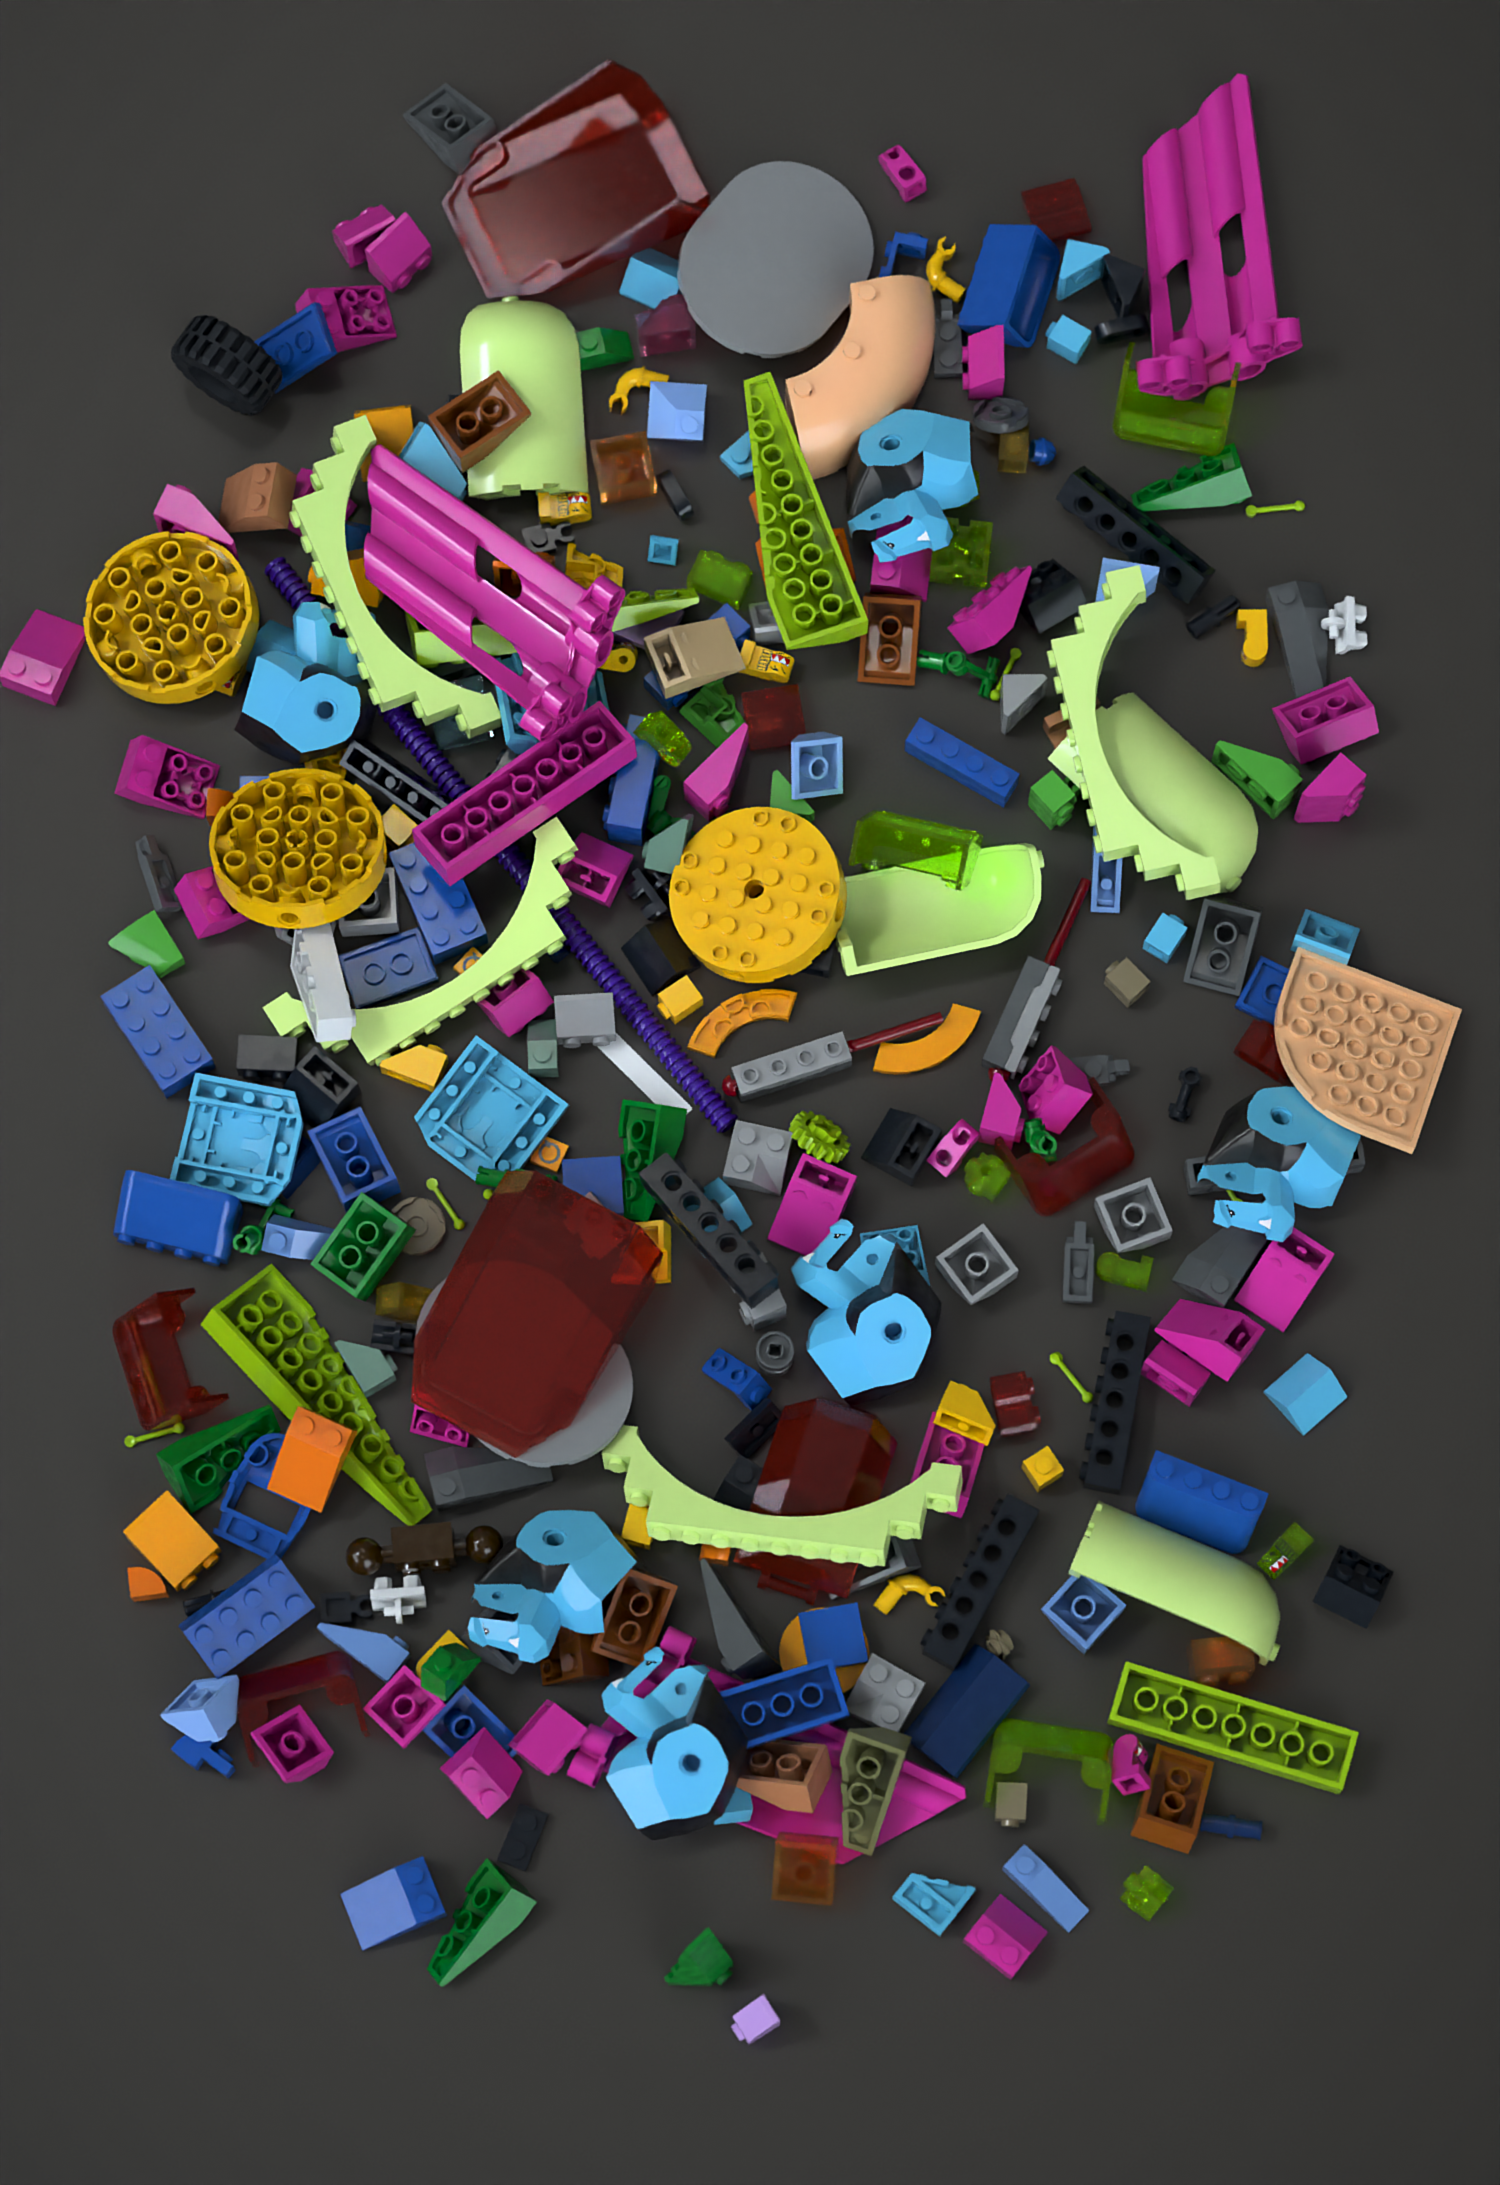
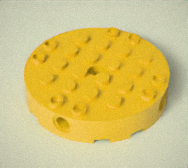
M165 531L144 536L115 553L104 564L105 569L97 580H93L86 597L87 607L85 617H83L87 644L95 660L108 677L123 691L138 699L160 704H176L201 698L228 682L243 666L251 653L259 627V604L256 592L235 557L225 547L209 540L206 536L186 531L185 534Z
M309 768L288 769L270 773L269 778L257 783L251 781L233 794L234 798L225 807L222 806L212 824L209 850L215 880L220 892L227 902L239 913L267 926L301 929L320 926L338 920L357 909L372 895L379 885L386 868L387 845L380 811L372 802L371 796L358 784L353 785L343 780L341 775L329 771Z
M744 808L713 820L697 832L687 843L680 859V865H675L672 872L669 888V905L672 919L679 935L691 952L708 969L725 978L739 982H772L774 979L788 974L792 976L813 963L812 960L823 949L826 950L834 940L846 910L847 885L841 864L824 835L809 821L797 814L779 808ZM758 893H762V895L758 896L757 898H753Z

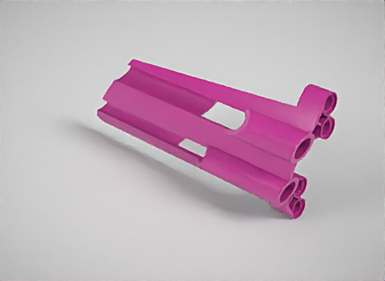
M1238 73L1229 83L1221 85L1209 95L1199 108L1198 114L1179 130L1173 128L1163 134L1142 158L1153 358L1143 359L1139 362L1136 360L1138 389L1141 392L1159 396L1173 395L1177 401L1194 398L1203 393L1208 387L1231 379L1234 381L1250 379L1261 373L1266 368V363L1292 353L1303 346L1299 317L1298 319L1292 317L1279 318L1249 79L1247 75ZM1240 213L1246 261L1236 276L1229 277L1224 273L1219 232L1230 218ZM1187 259L1192 305L1183 328L1179 331H1173L1166 276L1179 262Z
M379 444L371 449L372 463L368 470V496L372 506L371 533H367L364 542L366 579L527 711L522 716L518 725L536 739L544 742L561 731L568 722H576L586 705L587 690L597 668L606 662L611 652L614 641L613 631L611 630L624 600L625 590L602 573L587 590L383 445ZM478 545L516 571L522 585L520 597L516 599L510 598L478 575L476 569V549ZM474 617L512 643L523 665V674L521 676L473 643L472 624Z

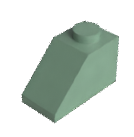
M687 814L656 834L649 842H645L642 851V858L646 859L644 868L672 874L675 865H680L683 850L690 840L694 820L693 814Z
M556 1019L529 1021L527 1037L529 1075L532 1078L559 1077Z
M343 1340L334 1342L337 1351L366 1398L396 1381L394 1371L398 1370L389 1354L384 1357L380 1349Z

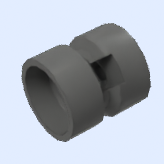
M779 1331L768 1332L758 1340L756 1363L759 1369L766 1375L777 1377L786 1374L792 1368L794 1362V1344L785 1333Z

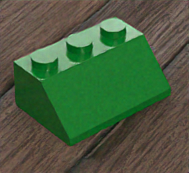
M361 1192L310 1265L355 1298L366 1302L417 1229Z

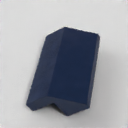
M975 1643L904 1734L912 1737L911 1746L925 1754L938 1768L957 1779L1030 1687V1684L997 1656Z

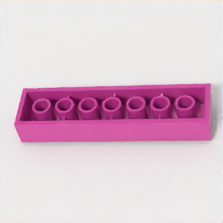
M599 700L583 711L576 722H568L557 734L544 742H538L413 828L412 834L415 847L445 882L452 886L637 757L635 740Z

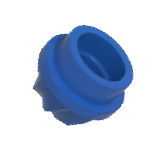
M1040 437L1038 440H1031L1028 447V460L1030 462H1035L1037 466H1042L1054 460L1056 449L1053 442L1043 437Z

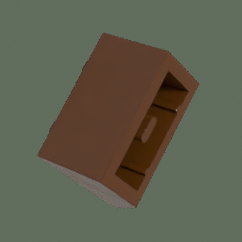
M560 1626L549 1656L540 1660L542 1686L589 1682L608 1677V1657L590 1650L594 1634L578 1633Z

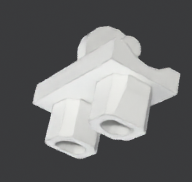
M1346 596L1343 602L1336 603L1334 609L1329 610V617L1321 620V628L1329 630V638L1335 639V654L1343 655L1349 650L1362 649L1367 645V633L1355 630V623L1361 624L1365 621L1367 608L1364 605L1355 603V597Z
M419 1575L403 1577L404 1587L392 1588V1579L389 1577H377L374 1590H370L373 1612L384 1611V1616H396V1623L403 1624V1615L414 1614V1609L427 1608L425 1588L421 1585Z

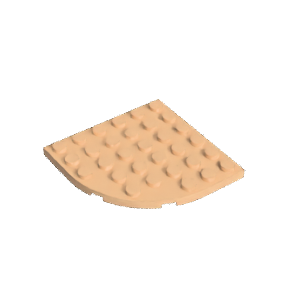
M1298 947L1275 1011V1041L1281 1063L1288 1077L1301 1095L1316 1110L1348 1130L1412 1154L1415 1150L1462 1009Z

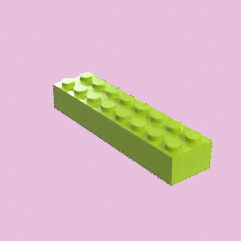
M1127 1661L1123 1666L1107 1721L1109 1725L1335 1794H1340L1343 1790L1359 1734L1357 1731Z

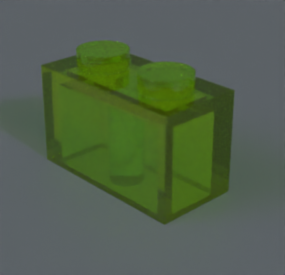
M701 549L687 577V589L694 588L699 594L723 604L727 603L730 607L739 610L753 582V571L742 562L735 561L732 563L725 560L723 555L716 551L709 550L707 552Z

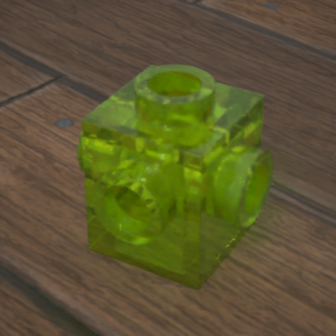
M982 1152L978 1159L973 1156L965 1166L964 1182L967 1183L966 1188L978 1197L983 1195L993 1202L1010 1180L1011 1172L1003 1167L1005 1164L993 1154L988 1156Z
M1145 1865L1139 1874L1133 1871L1122 1886L1127 1890L1120 1897V1900L1146 1921H1149L1174 1890V1887Z

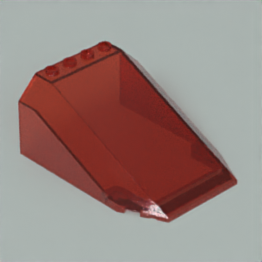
M608 59L474 149L469 157L471 161L462 175H458L454 181L453 188L448 191L441 202L486 297L491 299L547 293L690 230L697 219L709 207L711 197L662 100L641 74Z
M507 1171L490 1197L414 1339L411 1402L514 1458L527 1452L530 1447L544 1442L547 1437L560 1429L564 1430L571 1426L652 1293L663 1257L662 1251L641 1226L538 1171Z

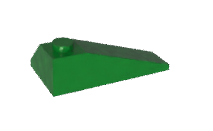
M1235 443L1200 456V463L1189 469L1185 465L1177 469L1178 473L1169 480L1159 479L1131 494L1133 505L1143 512L1239 504L1248 497H1251L1252 493Z
M626 1099L622 1100L618 1134L619 1138H623L624 1154L620 1155L621 1165H625L626 1177L622 1182L624 1218L648 1222L656 1201L642 1187L639 1172L666 1152L674 1160L683 1138L687 1109Z
M266 1405L181 1438L156 1453L165 1478L188 1512L193 1513L216 1499L223 1492L221 1488L230 1479L233 1471L237 1470L253 1442L263 1435L279 1433L281 1429L272 1406Z
M488 1858L485 1859L468 1882L464 1890L468 1895L461 1910L455 1909L452 1915L455 1922L449 1934L442 1936L427 1967V1971L442 1987L515 1930L537 1903L522 1884Z
M707 1928L685 1948L677 1959L678 1962L672 1966L671 1971L664 1977V1981L668 1985L712 1987L716 1982L721 1986L733 1974L730 1969L734 1966V1963L713 1932Z

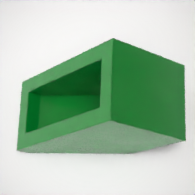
M598 327L576 332L581 371L634 360L629 334L626 331Z
M457 1642L439 1646L421 1666V1687L446 1702L480 1663L481 1657Z

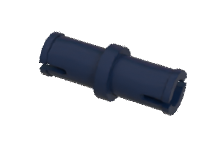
M1203 1812L1200 1831L1226 1834L1227 1838L1232 1839L1233 1836L1260 1840L1263 1821L1236 1818V1814H1230L1229 1817Z

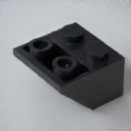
M1051 559L1050 561L1040 563L1036 569L1031 571L1019 611L1026 622L1038 633H1041L1076 613L1078 606L1087 604L1077 577L1054 559Z
M316 1046L298 1063L282 1088L295 1091L302 1118L313 1128L338 1117L361 1092L358 1082Z
M890 1108L861 1159L912 1187L925 1166L927 1158L941 1139L942 1129L918 1115Z
M1340 1545L1312 1602L1367 1629L1394 1572L1387 1569L1383 1564L1373 1562L1361 1556L1357 1551Z

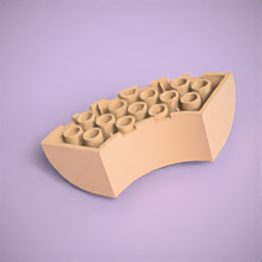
M895 275L851 283L849 294L850 320L839 345L823 362L813 369L798 376L785 379L787 415L813 480L828 476L848 465L852 450L865 430L900 409H912L929 373L936 331L932 288L927 280L911 275Z

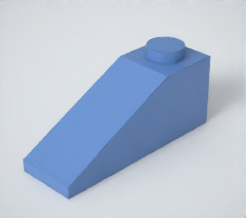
M1093 826V836H1097L1095 826ZM1092 843L1090 912L1120 913L1123 858L1104 862L1102 853H1096L1094 843Z
M274 1214L266 1224L261 1251L289 1258L313 1260L335 1229Z
M320 1622L317 1626L321 1634L386 1684L411 1659V1655L407 1651L410 1646L397 1636L392 1640L385 1634Z
M1025 1844L1003 1866L1002 1871L1068 1933L1089 1912L1088 1908Z

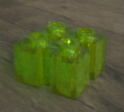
M946 517L953 536L949 546L935 551L932 550L929 582L952 584V577L963 578V585L986 588L993 522L970 520L969 527L958 525V518ZM958 550H963L965 553L958 554Z

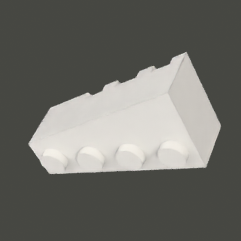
M330 923L310 928L294 929L290 967L315 1041L326 1042L351 1039L352 1027L356 1026V1014L354 1009L351 1010L349 993L346 990Z

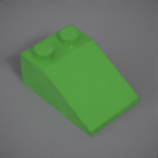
M1219 740L1215 745L1211 762L1273 820L1298 796L1303 779L1301 778L1300 771L1290 763L1287 765L1282 759Z

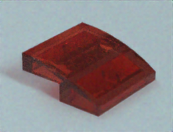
M1075 178L1021 192V199L1029 216L1030 225H1037L1052 242L1092 232L1087 210Z
M798 684L741 692L744 718L748 725L750 751L791 745V741L798 735L806 734Z

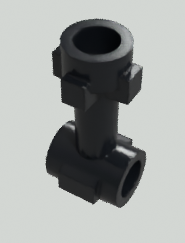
M1190 1066L1180 1073L1178 1080L1181 1081L1182 1086L1176 1104L1170 1103L1168 1109L1170 1111L1168 1117L1175 1121L1185 1122L1186 1118L1190 1116L1192 1109L1187 1108L1192 1090L1196 1086H1200L1202 1079L1197 1068Z

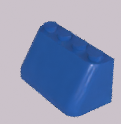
M989 224L978 261L975 264L970 286L967 289L962 311L959 313L957 325L964 332L975 334L997 325H1003L1004 344L1020 348H1029L1033 345L1060 262L1058 247L1037 225Z
M126 1170L122 1182L113 1235L118 1238V1242L125 1245L134 1246L135 1242L145 1244L146 1249L162 1253L163 1249L173 1251L176 1257L191 1260V1257L194 1256L202 1258V1262L207 1265L219 1267L220 1263L226 1265L229 1263L233 1249V1239L237 1235L244 1209L240 1199L228 1193L134 1170Z
M1156 1450L1136 1500L1135 1510L1140 1518L1226 1553L1239 1554L1249 1544L1269 1493Z

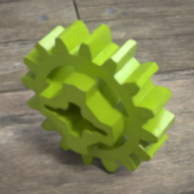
M803 1110L800 1114L797 1113L790 1123L789 1131L793 1133L791 1137L798 1140L797 1145L801 1149H805L807 1154H812L817 1160H823L824 1158L829 1164L831 1161L838 1164L849 1151L850 1143L846 1141L848 1137L841 1134L842 1129L838 1125H834L832 1120H827L821 1114L815 1115L812 1111H809L807 1114Z

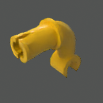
M946 237L938 241L935 253L927 263L926 274L934 292L938 290L955 303H958L965 294L966 288L946 276L947 272L942 270L944 261L950 260L956 249L955 243L951 249L944 250L942 247L946 240Z
M646 366L625 372L619 378L615 393L609 399L610 412L612 405L620 401L623 405L621 415L626 412L628 407L627 395L634 386L650 388L651 381L668 382L669 375L645 369Z
M907 1573L898 1575L892 1580L888 1579L887 1582L889 1584L873 1605L882 1613L888 1615L902 1595L906 1596L909 1591L918 1592L923 1595L925 1602L931 1607H938V1605L932 1602L930 1594L938 1592L943 1597L946 1596L942 1588L932 1586L918 1575Z

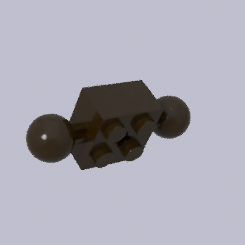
M451 1522L391 1528L392 1545L380 1546L372 1538H357L349 1544L345 1559L350 1570L362 1576L375 1573L383 1563L393 1562L397 1573H403V1576L421 1575L423 1570H433L434 1574L451 1572V1568L457 1567L456 1556L468 1555L477 1563H491L503 1547V1539L495 1528L487 1525L475 1527L465 1538L454 1537Z

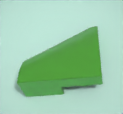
M725 677L705 684L700 692L679 711L717 748L744 723L741 713L736 710V702L733 695L727 694L722 683Z
M155 910L129 925L108 942L113 950H118L128 956L136 964L144 967L150 965L159 978L186 964L182 954Z

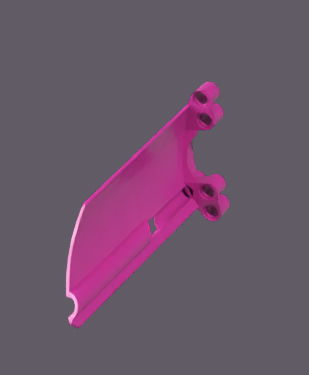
M669 1626L659 1647L664 1653L662 1662L633 1689V1695L644 1699L675 1669L685 1668L689 1665H702V1663L690 1658L697 1638ZM706 1666L711 1670L707 1675L718 1692L745 1684ZM611 1716L608 1717L601 1727L590 1723L582 1739L583 1743L570 1764L567 1776L595 1788L603 1772L609 1773L610 1765L618 1752L637 1738ZM830 1723L781 1739L827 1745L833 1772L813 1813L784 1810L751 1794L753 1812L750 1821L737 1822V1824L840 1864H845L864 1854L843 1846V1798L841 1794L842 1770L840 1767V1755L848 1731ZM905 1758L875 1847L967 1798L965 1786Z

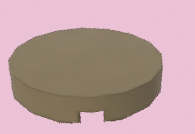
M410 1197L400 1201L391 1210L417 1229L401 1252L411 1256H422L434 1251L442 1243L446 1233V1221L441 1209L433 1201Z

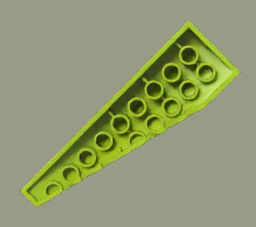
M771 372L744 380L767 601L786 650L841 643L868 634V618Z
M694 588L656 590L655 596H649L647 592L630 591L624 597L611 631L614 632L697 604L699 603V596ZM404 610L413 655L419 666L433 668L438 666L439 663L451 662L452 664L467 662ZM474 617L472 637L475 645L491 656L518 653L511 642Z
M271 1263L215 1305L205 1317L201 1326L290 1421H292L297 1407L303 1406L358 1430L341 1469L406 1525H416L432 1512L431 1506L415 1479L409 1477L404 1469L405 1463L400 1454L396 1455L389 1444L390 1437L385 1429L381 1430L375 1420L377 1416L354 1377L348 1375L343 1366L344 1360L339 1352L335 1353L328 1341L330 1337L325 1328H320L315 1319L316 1313L313 1308Z

